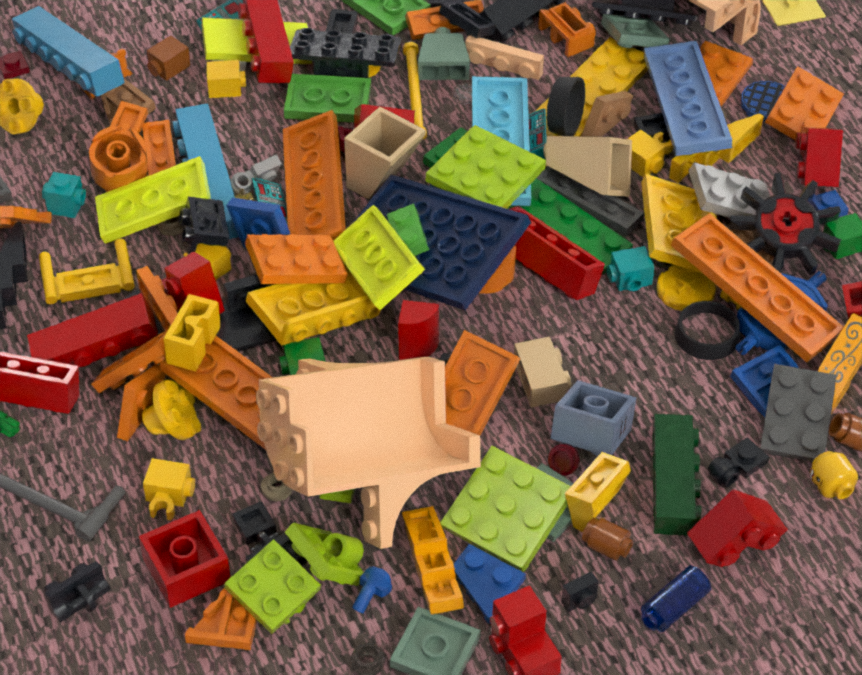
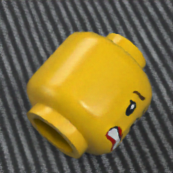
M827 451L821 453L813 460L810 478L821 495L826 498L837 497L841 500L849 497L854 492V487L858 481V473L843 453Z

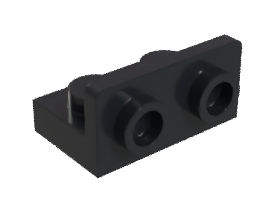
M188 196L185 208H181L179 212V225H183L182 243L186 244L187 253L195 252L198 243L210 246H227L229 232L223 201Z

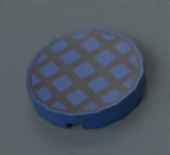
M759 81L748 85L743 90L740 106L742 110L744 109L749 117L756 114L763 115V123H765L785 85L773 81Z

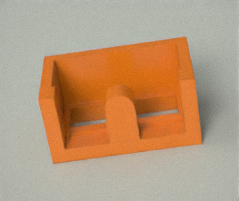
M564 2L547 10H539L538 28L542 31L551 26L550 38L554 44L562 41L564 38L566 40L565 55L567 57L594 47L595 27L591 22L586 23L581 18L577 8H571Z

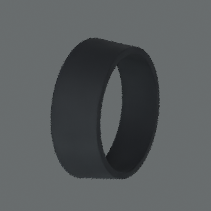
M559 77L555 81L549 96L546 116L547 127L550 132L561 136L575 135L580 125L585 105V83L581 77Z
M699 301L692 303L684 308L679 316L674 331L675 340L684 352L695 358L703 360L722 359L732 354L740 341L738 317L729 307L718 302ZM711 313L729 321L734 327L735 333L731 338L722 343H701L687 335L682 327V321L694 314Z

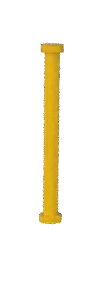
M407 42L403 46V54L406 55L411 110H415L414 124L426 130L423 126L417 64L419 47L415 42ZM426 130V134H425V136L423 137V139H426V138H427V130Z

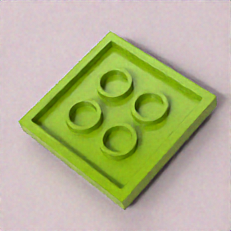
M474 125L426 172L425 181L439 189L507 209L545 169L546 160Z
M491 446L481 461V467L476 468L440 524L448 532L510 566L525 572L568 504L565 492L571 486Z

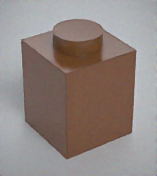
M171 35L146 50L148 58L147 67L153 76L159 75L166 81L191 66L189 47Z

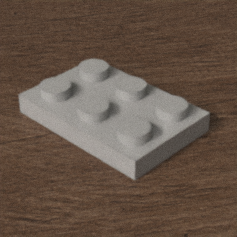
M693 163L688 170L700 209L729 218L731 216L755 217L756 211L741 199L742 190L746 186L764 200L770 197L766 183L758 179L753 180L734 172L729 173L710 165L705 166L698 163Z

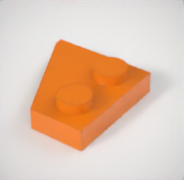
M0 206V229H12L15 222H21L22 224H51L52 212H37L36 209L18 206Z
M155 364L124 385L117 438L128 442L143 421V410L153 405L154 387L156 384L164 381L166 376L160 370V365Z
M223 588L219 593L218 599L211 602L203 611V618L194 628L189 627L187 629L185 640L186 643L251 650L257 620Z

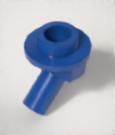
M370 566L360 576V585L363 587L352 608L364 614L374 594L382 598L391 592V578L384 569Z

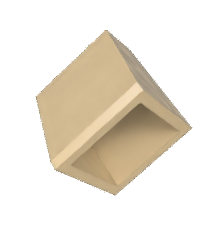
M382 107L376 109L344 138L347 188L370 199L390 175H396L405 166L425 136L426 130Z
M547 136V143H545L543 149L547 166L601 195L630 196L632 140L614 137Z

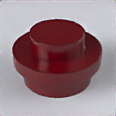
M569 444L554 446L548 455L550 468L562 476L574 473L580 463L578 451Z

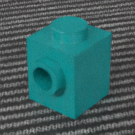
M58 172L52 173L48 183L46 182L42 188V198L45 199L48 212L58 216L76 217L86 199V190L82 187L81 176Z
M645 246L611 252L610 265H607V276L610 283L615 282L618 291H637L644 286L653 284L655 267Z

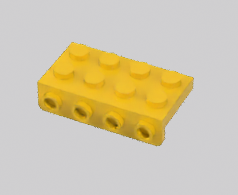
M646 174L641 185L649 257L660 262L680 266L686 270L702 273L671 246L674 237L709 213L717 218V214L700 209L693 188Z
M345 264L344 267L348 273L345 283L275 284L248 292L246 298L247 304L282 346L302 341L314 335L325 334L330 330L343 326L347 327L365 319H373L381 312L372 303Z

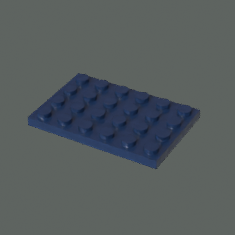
M395 175L389 176L353 221L355 222L372 205H375L388 221V213L414 204L420 217L429 251L415 256L425 270L403 290L465 311L531 224L526 214Z

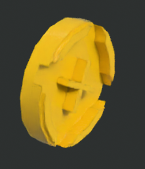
M673 265L668 268V271L662 272L659 275L656 290L658 297L665 305L674 310L683 311L684 308L692 303L713 301L716 285L703 273Z

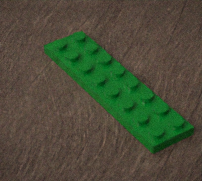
M460 127L423 155V164L431 168L468 131ZM537 178L531 183V206L520 207L605 263L601 276L607 272V265H610L611 252L633 248L631 242Z

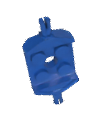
M817 271L809 280L781 273L822 309L827 310L828 305L817 290L827 280L824 273L821 275L822 272ZM742 308L738 310L737 317L740 332L746 336L736 345V350L739 353L741 352V355H746L754 346L769 351L781 344L786 351L789 349L785 343L749 314V312Z

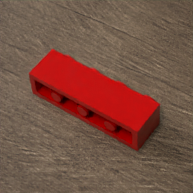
M243 0V3L238 5V17L243 19L242 33L243 36H247V53L252 55L251 70L256 72L258 83H290L294 60L278 0Z
M520 206L510 208L509 210L528 215L531 221L529 227L515 244L516 259L522 262L524 267L532 269L542 276L546 282L564 291L569 298L579 300L595 294L605 263Z
M140 293L28 334L27 338L32 358L85 367L96 360L107 356H115L121 351L141 346L158 336L152 307L143 294Z
M0 352V402L3 401L66 414L70 413L79 397V366Z

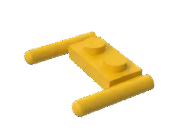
M117 239L114 243L118 266L112 263L56 273V277L53 274L50 254L48 252H41L39 254V263L46 303L55 304L58 300H61L62 303L121 292L120 289L126 291L134 289L135 284L126 241L124 239Z

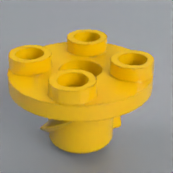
M23 79L3 80L0 84V126L11 134H22L30 131L43 111L44 103L42 97Z
M164 380L156 384L153 390V405L145 408L142 412L144 426L153 435L170 433L178 440H187L201 431V423L193 406L195 403L194 395L172 380Z

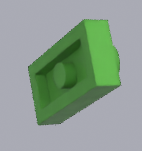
M414 204L387 214L389 223L414 256L429 251L420 217Z

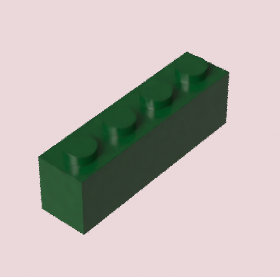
M654 414L652 429L654 534L689 536L687 532L701 520V505H696L695 498H700L701 481L700 479H695V473H699L700 454L694 453V447H698L699 429L693 428V415Z

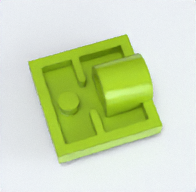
M292 523L285 531L286 535L293 542L291 545L293 550L311 565L310 571L322 581H336L341 585L350 584L358 586L360 584V576L364 572L358 563L363 557L364 549L363 544L358 538L297 523Z
M273 539L226 581L224 588L273 634L284 623H290L289 618L295 613L300 614L303 611L307 602L320 591L321 584Z

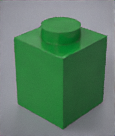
M856 213L824 224L823 233L841 239L837 252L823 248L824 251L830 252L835 260L862 252V220Z

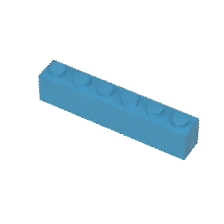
M35 7L12 18L15 28L13 29V35L16 41L26 46L30 52L36 53L44 62L50 63L57 71L67 75L71 81L74 80L83 90H88L98 97L125 83L117 58L42 7Z
M207 103L175 109L177 120L172 121L175 138H181L177 140L179 155L186 157L182 158V163L199 156L205 164L211 199L223 201L229 239L239 237L226 207L230 199L235 197L209 105Z

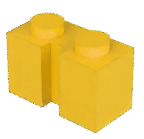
M191 294L188 295L164 337L167 364L192 371L198 369L206 354L205 344L211 345L220 329L219 305L217 301Z

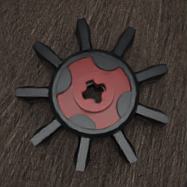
M775 173L772 182L773 196L764 200L747 186L742 190L741 199L756 211L755 217L731 216L729 229L752 231L754 240L747 243V245L756 253L764 250L766 253L774 256L772 266L780 273L784 267V258L798 257L804 269L811 276L815 274L818 267L816 259L809 251L813 245L833 252L838 250L841 239L819 231L820 224L837 220L841 209L839 206L816 211L812 204L809 203L815 195L818 184L816 181L812 180L805 186L802 194L798 196L786 193L781 173Z

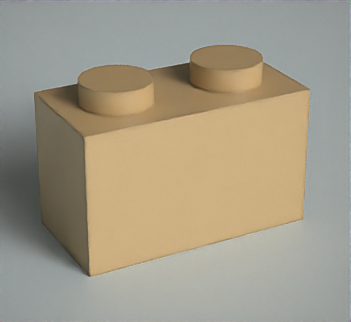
M550 337L514 344V354L520 358L516 369L530 407L559 402L567 393V389L571 388L569 372L567 370L563 371L561 366L562 357L559 348H554Z

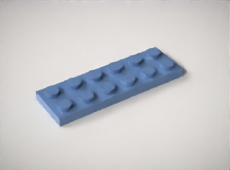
M697 41L644 48V59L675 155H691L732 148V137Z

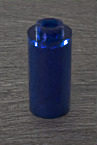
M692 565L687 566L641 606V619L645 626L652 631L657 629L659 632H665L711 591L709 579L699 568Z

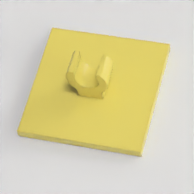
M762 0L777 26L826 17L816 0Z

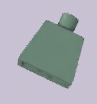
M439 27L435 33L425 34L418 58L419 80H469L470 59L463 35L451 33L446 27Z

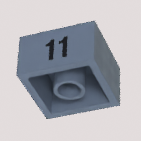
M577 380L555 405L551 439L562 444H569L573 447L591 451L592 454L597 456L601 452L612 455L632 429L637 398Z

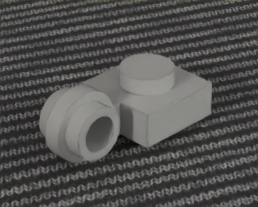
M274 155L253 165L246 172L234 174L230 180L233 192L238 195L248 194L253 187L252 178L266 181L275 179L277 177L276 173L282 165L278 156ZM238 181L243 182L245 186H241Z

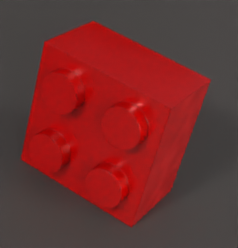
M200 510L139 536L143 560L170 608L219 587L231 578L228 557Z

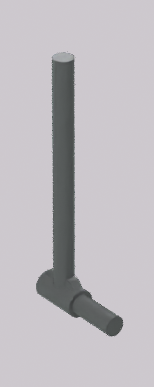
M0 473V488L75 523L76 535L88 542L91 541L108 520L109 513L126 494L121 486L116 485L99 506L88 509L83 513Z

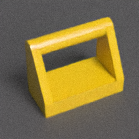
M601 452L565 492L574 528L584 532L591 518H596L619 492L631 471L629 461Z

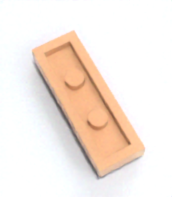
M469 35L465 40L469 59L474 64H484L494 67L499 71L519 74L523 78L539 80L543 74L544 55L484 38H475L472 35Z

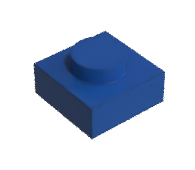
M836 190L814 195L809 202L816 211L839 206L841 209L839 217L848 215L849 208Z

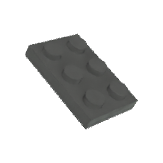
M774 364L760 449L766 454L813 462L818 455L826 451L837 375Z

